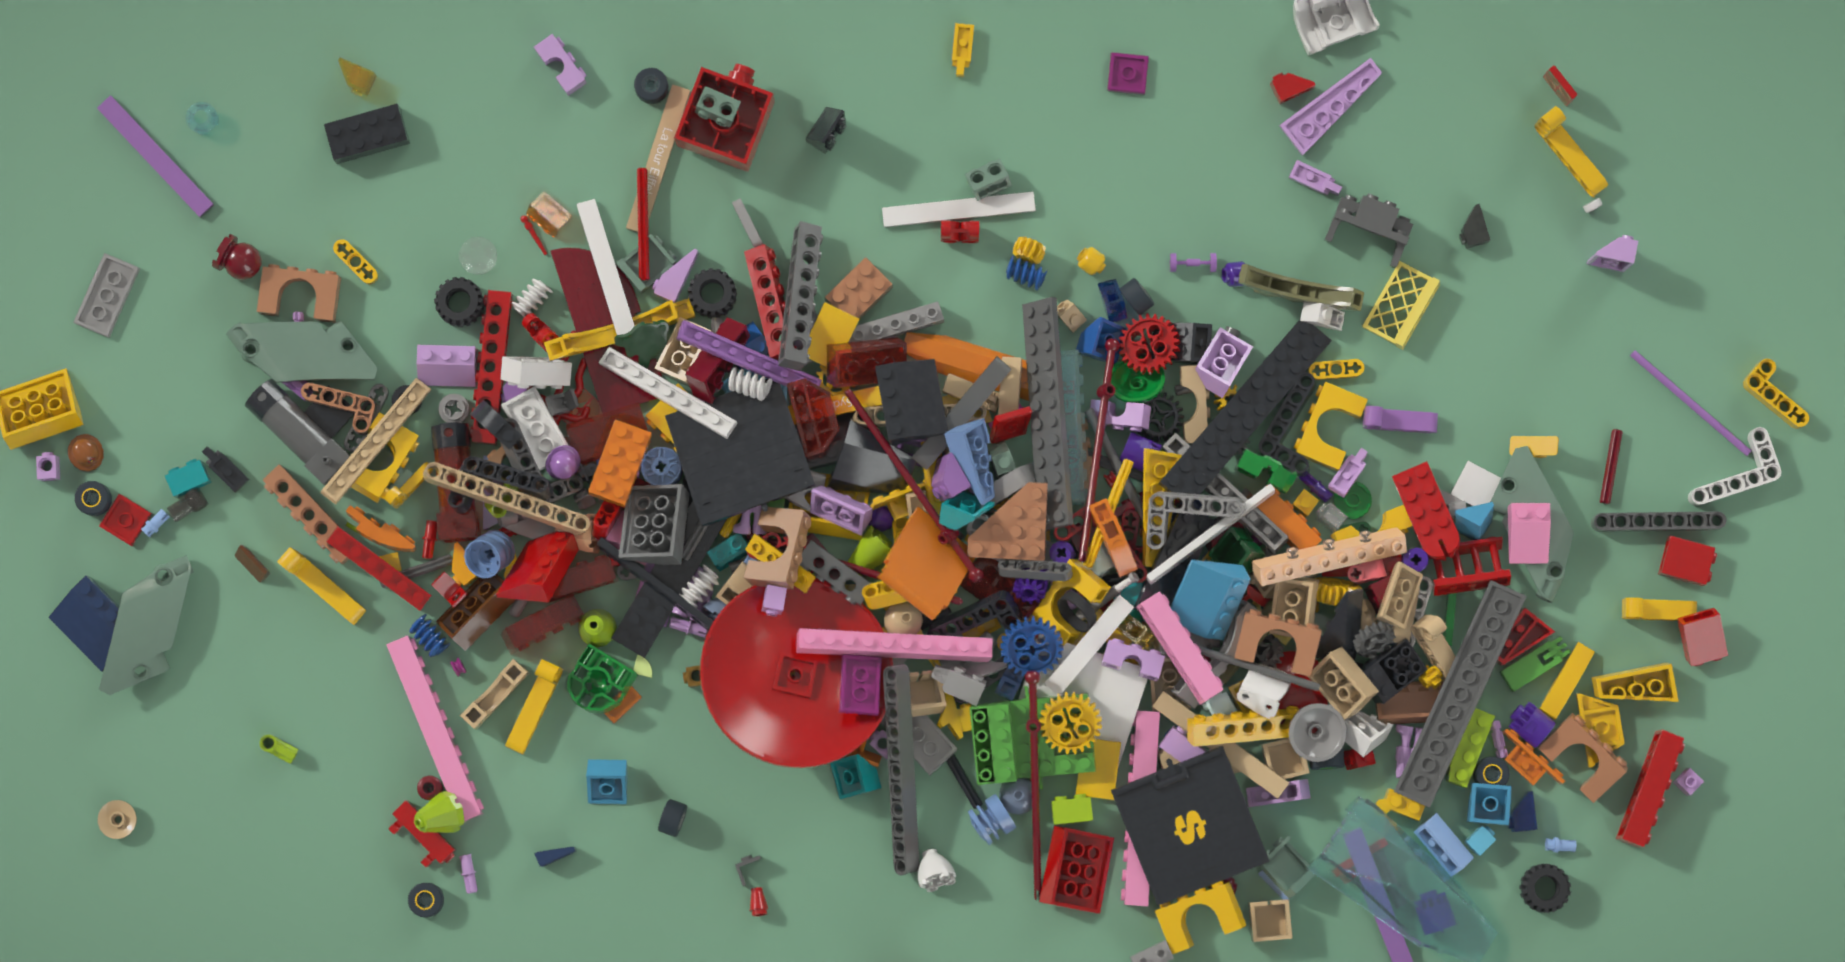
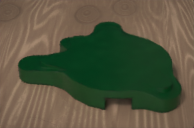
M665 320L653 321V323L641 322L628 333L615 336L614 342L617 346L625 348L628 357L638 355V364L648 368L650 360L666 346L667 332L669 330L668 322Z

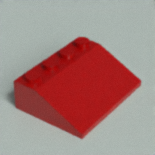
M554 531L528 541L496 596L499 598L549 602L579 551L574 534Z
M1054 826L1039 902L1100 914L1114 837Z

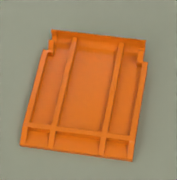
M917 507L884 560L886 565L881 570L882 573L878 578L929 619L933 620L941 609L944 610L949 605L968 569L950 544L943 545L939 542L938 535L941 532L930 515L920 507ZM957 538V542L967 554L968 546ZM969 557V559L973 563L976 557Z

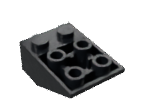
M826 107L805 138L806 142L823 153H826L827 150L831 151L836 144L835 139L837 135H842L846 129L845 112L840 109Z
M1172 323L1171 326L1174 325L1176 327L1174 332L1179 333V337L1176 339H1179L1181 344L1176 345L1180 351L1174 352L1177 359L1171 358L1170 360L1174 363L1198 364L1211 343L1212 324ZM1159 329L1154 330V331H1153V336H1154V335H1157L1160 330H1159ZM1159 347L1157 352H1163L1165 347ZM1152 350V351H1151L1152 359H1155V355H1154V352H1153V350Z
M1407 638L1370 659L1360 667L1379 691L1372 698L1378 704H1385L1428 670Z

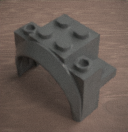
M1369 193L1367 196L1363 195L1360 202H1356L1357 199L1346 195L1345 198L1341 197L1324 241L1332 242L1339 223L1346 221L1363 230L1395 240V250L1390 266L1396 268L1413 227V224L1410 223L1411 219L1404 216L1397 218L1400 210L1396 208L1397 204L1387 200L1384 203L1378 201L1379 197Z

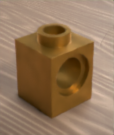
M700 665L686 667V672H683L684 684L688 683V687L701 686V680L693 681L692 679L693 672L700 671Z

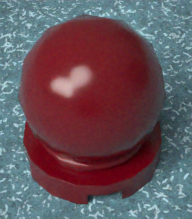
M229 234V238L225 237L216 251L219 253L217 261L214 259L212 261L213 268L219 271L225 268L230 276L239 280L253 278L259 272L262 264L261 255L258 250L251 244L245 242L238 243V238L232 234Z

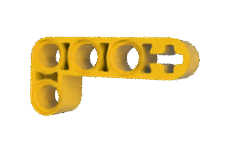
M1763 359L1756 364L1744 379L1743 386L1745 390L1794 429L1802 428L1809 422L1808 413L1768 381L1776 370V364L1771 359ZM1762 364L1769 366V373L1763 372ZM1751 378L1757 380L1758 385L1756 388L1750 385ZM1766 390L1771 391L1773 395L1771 400L1765 397ZM1781 402L1787 405V412H1783L1780 409ZM1797 416H1801V422L1799 423L1796 422Z
M1633 597L1622 599V619L1678 621L1677 618L1697 613V601L1651 600Z

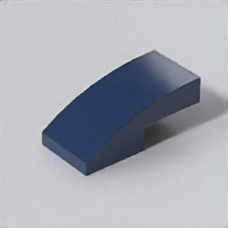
M1007 665L995 693L1012 701L1024 677L1021 675V671L1019 670L1015 674L1014 667L1009 669Z

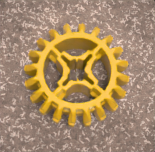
M1331 577L1315 578L1319 579L1317 601L1329 605L1338 606L1346 592L1361 588L1355 582Z

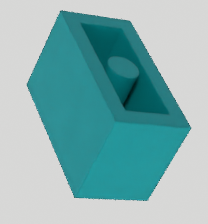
M197 459L186 462V466L180 469L179 467L172 468L168 471L169 474L164 475L175 498H179L212 483L203 461H197Z

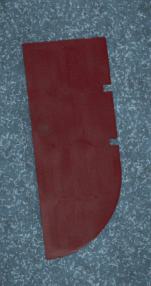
M581 248L550 250L576 333L613 324L591 251ZM616 265L631 316L634 317L636 313L641 312L635 291L629 279ZM612 344L583 353L603 415L658 399L599 364V361L609 347L628 357L624 347ZM638 355L628 357L629 359L638 363ZM657 359L650 360V364L646 369L662 377L661 372L655 369Z

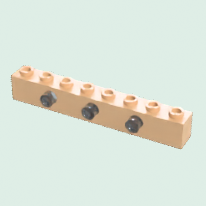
M1396 527L1375 533L1361 531L1357 537L1340 541L1326 539L1322 545L1300 550L1296 547H1291L1287 549V553L1252 560L1253 576L1261 586L1404 554L1407 553L1406 537Z

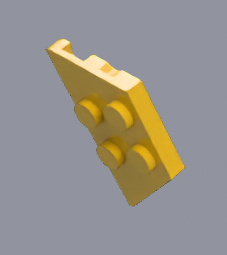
M1577 693L1579 716L1586 722L1584 725L1589 730L1591 728L1595 730L1600 736L1598 739L1602 743H1608L1613 751L1625 744L1618 705ZM1585 745L1588 767H1593L1599 762L1598 756L1591 747Z

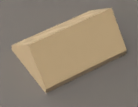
M1397 562L1394 565L1376 620L1405 629L1423 574L1402 562Z

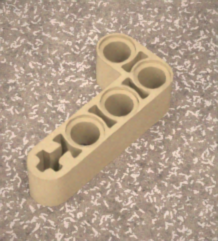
M1424 615L1410 629L1432 666L1438 667L1442 672L1443 677L1441 680L1444 683L1456 656L1442 635L1447 629L1444 621L1438 616Z

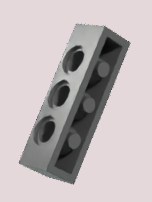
M812 540L802 552L800 566L807 571L811 569L816 572L814 576L820 581L824 582L827 580L832 584L830 588L838 594L842 591L847 595L845 599L853 605L856 603L861 605L864 600L862 589L866 585L871 584L869 581ZM816 557H821L824 559L825 564L823 567L817 568L814 566L813 560ZM836 568L840 571L838 579L830 578L829 571ZM847 580H853L856 583L854 590L849 591L845 588L844 584Z

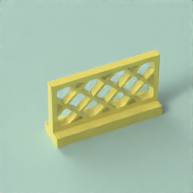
M1399 261L1362 328L1395 344L1396 347L1403 350L1437 292L1440 280L1432 278ZM1401 267L1409 271V278L1399 280L1398 272ZM1423 278L1427 280L1424 287L1416 289L1414 279ZM1412 281L1414 290L1403 293L1400 283ZM1398 284L1401 294L1390 297L1388 291L1390 286ZM1415 293L1416 302L1407 305L1404 296ZM1402 297L1405 306L1394 309L1391 300ZM1389 301L1392 310L1381 313L1379 305L1382 302ZM1406 309L1407 318L1397 322L1395 312ZM1393 313L1395 323L1384 326L1382 316ZM1380 317L1382 327L1373 328L1369 326L1371 319ZM1397 326L1398 333L1395 339L1387 335L1386 328Z

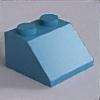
M588 759L586 774L588 804H627V760Z
M1472 783L1468 801L1467 822L1509 825L1512 786Z

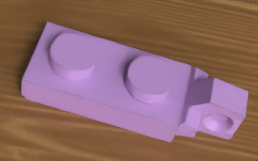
M1299 160L1296 161L1289 176V179L1321 194L1328 195L1330 192L1338 196L1342 189L1341 186L1334 183L1335 179L1331 175Z
M1361 448L1356 456L1352 454L1348 456L1329 483L1328 489L1344 498L1364 470L1366 465L1364 459L1368 452Z

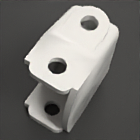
M1265 666V667H1268V668H1271V669H1274V670L1281 671V670L1276 669V668H1273V667ZM1249 670L1237 693V700L1254 712L1270 719V717L1275 716L1279 707L1278 701L1288 691L1291 683ZM1266 705H1270L1272 709H1268Z

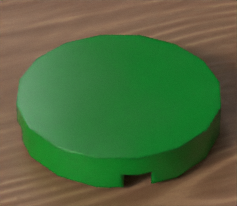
M1355 481L1344 498L1335 493L1333 503L1336 511L1346 519L1355 520L1368 513L1372 505L1370 490L1364 484Z

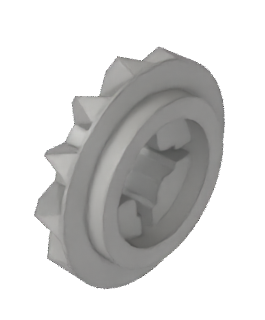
M449 394L441 400L439 414L447 423L465 421L469 414V404L463 396ZM457 401V408L461 412H455L452 416V411L446 407H453Z

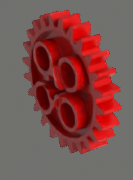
M1147 313L1146 319L1139 315V321L1132 319L1133 325L1126 324L1128 330L1121 331L1125 336L1119 337V340L1122 342L1119 347L1122 351L1119 354L1123 357V362H1128V368L1133 367L1136 373L1140 369L1142 375L1145 374L1146 370H1148L1150 375H1152L1153 370L1160 373V367L1166 370L1165 364L1172 365L1173 363L1170 359H1177L1174 352L1180 351L1179 347L1176 346L1181 344L1180 340L1176 339L1179 337V333L1174 332L1176 327L1174 325L1171 326L1170 320L1165 321L1164 316H1161L1158 320L1157 314H1154L1151 318ZM1144 329L1147 330V335L1151 341L1150 345L1154 352L1155 359H1152L1151 351L1147 347L1148 342L1143 332ZM1154 330H1160L1157 335H1151ZM1142 336L1140 341L1134 342L1135 337ZM1164 346V351L1158 353V348ZM1142 353H1147L1144 359H1139Z

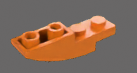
M1107 498L1088 506L1119 577L1137 570L1127 540Z
M350 505L346 509V514L359 524L356 527L357 533L366 539L392 550L415 552V541L407 535L403 537L399 534L400 530L392 523L390 526L384 523L379 528L380 524L373 518L370 520L364 516L365 512L358 506L353 508Z

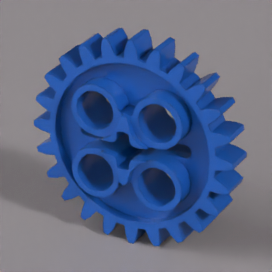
M1032 616L1031 621L1024 617L1023 623L1017 619V626L1011 623V630H1005L1007 636H1002L1004 643H1000V647L1003 649L1001 656H1005L1003 659L1004 663H1008V668L1014 667L1015 674L1020 670L1022 676L1028 671H1037L1039 674L1040 671H1043L1044 674H1047V668L1054 670L1053 663L1059 664L1057 658H1062L1060 651L1064 650L1063 645H1061L1063 639L1059 638L1061 635L1060 631H1056V626L1050 627L1049 620L1043 623L1042 617L1035 621L1034 616ZM1037 634H1043V635H1044V637L1039 638V639L1036 638L1035 636H1036ZM1018 638L1025 639V641L1021 643L1017 642L1016 640ZM1042 651L1048 652L1045 656L1039 655ZM1023 655H1026V656L1029 657V658L1026 659V660L1020 659V657L1023 656Z

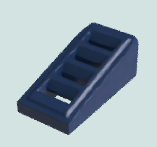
M571 846L539 851L534 854L539 866L545 867L577 852V849Z

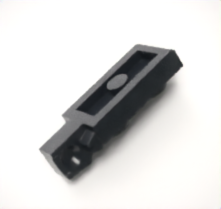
M206 447L202 451L209 458L206 461L208 467L235 493L250 480L219 450L214 453L209 447Z

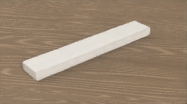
M1118 595L1045 682V685L1054 693L1061 695L1134 607Z

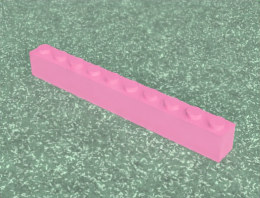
M799 629L796 653L989 662L992 658V638Z
M407 635L386 644L446 791L455 794L457 799H454L455 802L461 803L465 822L482 815L483 803L480 798H476L474 793L477 791L473 780L469 781L467 776L470 773L466 763L462 764L459 757L462 756V752L459 746H455L452 738H455L452 728H448L445 721L448 720L444 709L440 710L439 696L436 691H432L430 685L433 682L429 673L425 674L423 667L426 665L422 656L418 657L416 652L418 645L415 639H411Z
M1136 712L1132 725L1135 726V732L1131 734L1130 745L1134 746L1133 753L1129 755V765H1132V773H1128V783L1156 772L1160 712ZM1125 831L1124 842H1128L1127 850L1123 852V862H1126V870H1122V881H1125V889H1121V901H1124V905L1148 906L1149 883L1129 834Z

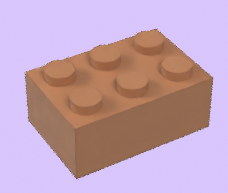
M865 257L825 296V301L858 317L860 320L893 288V284Z

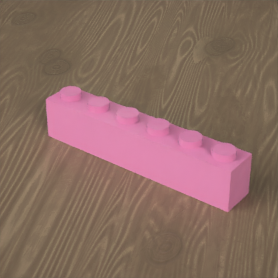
M1159 591L1140 603L1137 609L1199 704L1201 705L1224 690L1219 677L1215 676L1211 671L1210 663L1203 659L1199 646L1190 639L1191 635L1188 629L1181 625L1178 614L1170 608L1167 597Z

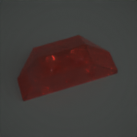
M805 378L787 383L805 457L824 453L840 430L830 392Z

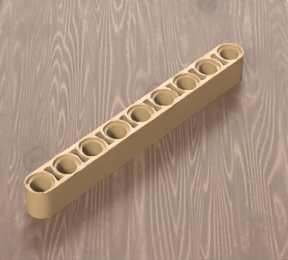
M436 462L429 463L423 471V477L429 483L576 535L583 534L590 526L588 517L583 514ZM428 469H435L438 475L436 477L430 476ZM453 475L456 478V482L449 483L446 476ZM465 482H472L474 489L468 490L465 487ZM483 489H491L493 495L490 497L486 496ZM502 495H509L511 502L505 503L502 500ZM520 502H528L530 506L529 509H523L520 505ZM539 508H545L548 515H540ZM563 514L566 517V522H559L557 515ZM575 521H582L584 529L577 528Z

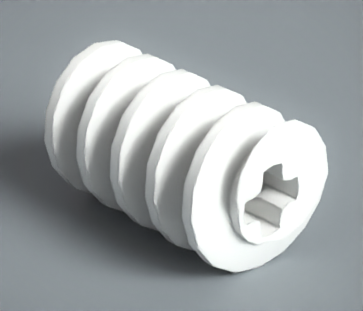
M532 279L534 286L527 285L529 292L522 290L521 292L524 297H516L519 303L512 301L513 308L522 317L532 313L531 309L538 310L536 303L543 304L541 297L549 298L546 292L553 293L542 281Z
M737 367L733 368L729 377V389L731 391L736 390L740 394L743 392L745 396L757 397L760 401L765 399L772 385V379L769 378L767 383H765L764 376L760 380H758V374L751 378L750 371L746 375H744V369L737 373Z
M703 565L705 572L698 570L699 578L692 577L694 584L687 582L689 589H681L684 594L681 596L695 608H698L696 601L703 602L701 595L709 596L706 591L707 589L710 591L714 590L711 584L719 585L717 581L719 577L706 565Z

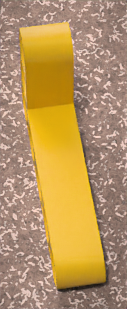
M1555 106L1544 114L1534 127L1591 197H1594L1608 186V182L1562 127L1566 116L1560 108Z
M907 517L896 522L893 521L894 543L906 525ZM883 581L866 585L862 589V595L870 609H879L907 602V600Z
M289 547L277 561L288 572L296 575L351 624L355 625L367 611L297 550Z
M541 659L535 671V675L538 677L507 739L505 747L522 755L524 754L563 673L561 667Z

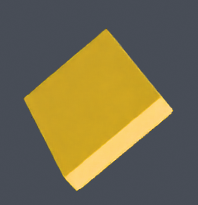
M824 302L810 331L809 336L812 340L807 353L810 355L809 359L835 370L859 318Z
M1096 739V743H1094L1096 771L1078 773L1076 795L1086 794L1087 797L1114 800L1111 790L1116 788L1121 742Z

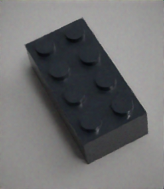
M398 104L324 124L333 160L336 164L410 144L402 112Z

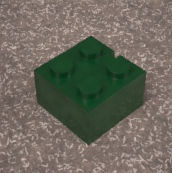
M1230 526L1208 555L1217 563L1243 565L1247 574L1250 575L1253 571L1252 560L1261 559L1266 554L1257 543L1253 542V538L1244 528Z

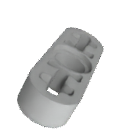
M741 199L732 202L753 247L763 245Z

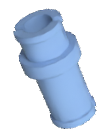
M160 509L150 521L147 520L145 522L146 525L141 530L150 538L154 532L157 533L159 531L158 528L170 516Z
M1558 837L1553 839L1546 838L1545 849L1546 851L1552 850L1554 853L1559 851L1575 852L1576 840H1561Z

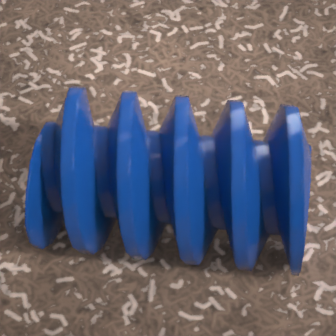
M1012 255L1006 269V278L1009 280L1014 276V282L1021 278V285L1028 281V287L1031 288L1035 284V290L1038 291L1044 282L1048 269L1042 273V267L1040 266L1038 270H1035L1034 263L1029 268L1028 261L1021 265V258L1014 262V256Z
M424 614L412 624L409 632L410 634L416 633L414 636L415 640L420 639L419 644L425 645L424 650H431L429 657H434L446 650L450 643L443 644L446 637L439 639L442 632L434 633L437 626L429 627L432 620L424 621L427 614Z

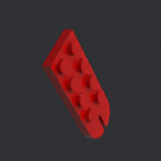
M1426 461L1392 476L1423 550L1431 558L1447 561L1439 541H1443L1451 559L1460 545V536L1428 462Z

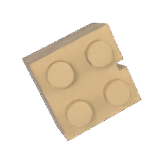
M933 670L922 671L920 677L919 672L910 673L912 717L943 713L946 707L942 683L931 677Z
M1289 738L1261 745L1265 765L1284 779L1310 773L1307 760L1300 757L1294 751Z
M1289 899L1269 901L1270 905H1268L1267 901L1248 903L1252 942L1292 939Z

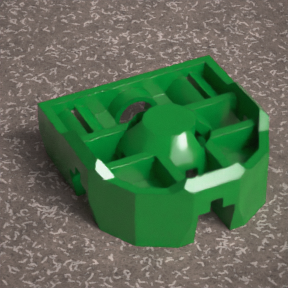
M1247 449L1242 453L1234 469L1254 480L1261 471L1267 469V474L1270 476L1265 485L1271 484L1284 494L1291 488L1297 477L1296 472L1291 473L1284 469L1281 462L1267 455L1259 456Z
M588 644L577 661L575 669L568 676L567 690L573 701L587 712L607 713L621 704L638 674L593 645ZM602 662L615 669L611 675L607 670L600 667ZM580 667L589 671L583 680L575 676ZM587 683H591V690H588ZM612 687L622 692L621 697L617 701L607 696ZM586 693L593 697L587 707L581 704Z

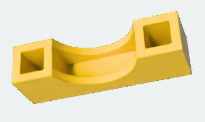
M1404 504L1382 514V524L1377 532L1396 527L1404 534L1409 532L1408 529L1413 525ZM1351 525L1334 532L1330 536L1333 542L1366 534L1357 531Z

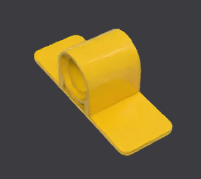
M1512 436L1510 438L1509 454L1512 455L1516 448L1528 446L1533 457L1547 458V456H1555L1558 454L1559 438L1557 436Z

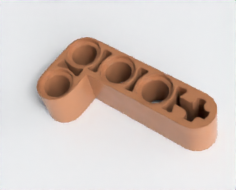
M306 383L302 386L301 395L306 401L355 413L353 419L354 430L359 434H366L369 431L375 412V404L371 398L314 383ZM312 388L313 392L319 393V389H321L320 400H317L318 396L314 394L308 397L305 391ZM327 392L334 394V399L331 402H326L323 399L324 394ZM345 397L353 399L351 406L346 407L342 404ZM363 402H370L372 408L369 411H363L361 409ZM360 420L367 422V427L363 430H359L356 427L357 422Z

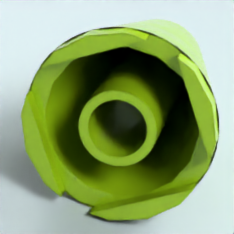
M870 526L847 562L873 570L884 563L886 556L891 550L890 545L892 542L881 531L873 530V527Z
M603 609L589 610L581 617L578 624V632L581 639L586 644H591L594 647H603L613 640L611 639L617 630L614 617ZM597 623V627L592 629L593 624Z

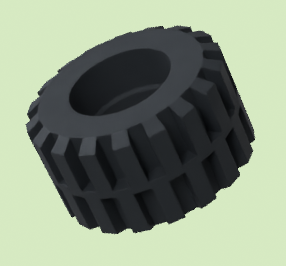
M709 268L706 271L705 269L701 270L700 274H696L695 278L691 279L690 287H688V297L694 310L700 313L701 316H707L711 319L712 317L720 318L721 315L724 314L725 316L729 310L733 309V305L736 303L737 291L732 278L726 272H722L720 269L713 270V268ZM710 283H717L724 290L723 298L714 304L706 303L701 296L702 289Z
M452 277L450 281L447 279L444 285L441 284L439 286V291L436 290V298H434L436 311L451 326H470V323L477 321L478 316L481 317V311L484 310L482 292L476 284L464 277ZM457 292H465L470 297V304L463 312H453L449 308V300Z
M1538 864L1530 867L1531 869L1527 870L1524 873V877L1520 880L1522 882L1519 885V889H1521L1520 895L1524 899L1523 902L1537 912L1549 913L1561 909L1564 903L1568 902V896L1571 895V883L1568 881V875H1565V871L1559 869L1556 865ZM1544 876L1550 877L1556 886L1555 894L1548 900L1540 899L1535 892L1537 880Z

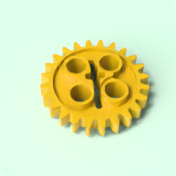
M1065 692V697L1063 698L1060 694H1057V700L1051 697V705L1045 703L1047 710H1041V714L1044 717H1039V722L1043 723L1041 730H1044L1041 736H1048L1045 743L1052 742V749L1058 746V752H1061L1064 748L1066 754L1069 753L1070 749L1076 754L1078 748L1082 752H1084V746L1091 748L1090 741L1096 743L1095 736H1100V731L1097 729H1102V724L1098 723L1102 721V716H1097L1100 710H1094L1096 703L1089 704L1090 697L1083 700V694L1081 693L1079 697H1076L1075 692L1072 693V696ZM1076 707L1081 711L1078 714H1073L1070 710ZM1063 708H1066L1070 721L1074 722V730L1079 736L1078 738L1074 736L1070 723H1067V716ZM1060 715L1063 717V719L1061 721H1055L1053 719V716ZM1080 725H1087L1088 729L1081 731L1078 727ZM1068 732L1071 736L1069 738H1063L1061 737V733Z

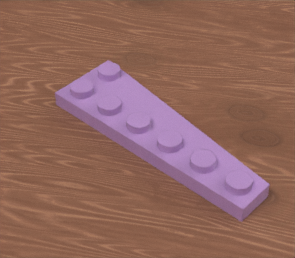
M1371 58L1283 122L1279 127L1303 156L1372 85L1382 72Z

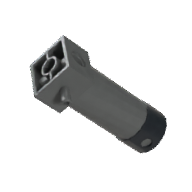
M269 379L260 385L246 401L245 407L260 422H263L323 485L326 486L351 456L335 440L330 438L273 379Z

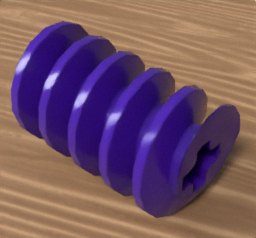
M1066 541L1055 542L1050 548L1049 554L1053 562L1067 563L1069 559H1077L1076 551ZM1060 553H1066V557L1061 556Z
M1412 548L1401 556V562L1417 572L1425 569L1428 564V555L1421 548ZM1413 558V560L1417 561V563L1414 564V562H1411L1410 559Z

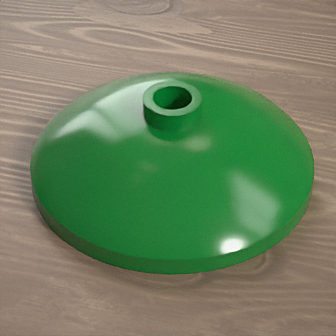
M1140 355L1139 359H1144L1146 356ZM1122 359L1113 365L1111 384L1115 387L1114 396L1123 402H1147L1155 398L1164 387L1165 373L1162 367H1160V373L1153 370L1152 375H1150L1148 370H1146L1145 374L1142 375L1140 369L1136 373L1133 367L1129 369L1127 366L1128 362L1124 363Z

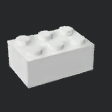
M502 356L501 380L508 381V385H515L518 388L534 386V388L545 389L546 386H551V388L562 389V386H570L572 363L560 359L550 361L549 357Z

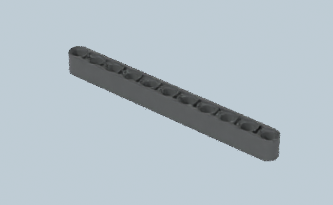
M905 664L887 667L883 674L893 865L895 872L900 876L918 871L920 865L910 673Z

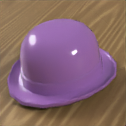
M562 445L556 447L546 459L545 468L547 473L556 479L570 478L580 467V456L571 446Z

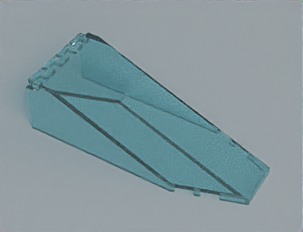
M1358 796L1346 807L1345 811L1348 813L1340 824L1343 828L1338 827L1330 839L1334 844L1328 842L1322 853L1308 865L1307 869L1417 946L1436 950L1440 954L1446 953L1466 962H1480L1498 934L1496 929L1459 882L1451 877L1439 863L1381 808L1368 798L1364 800Z

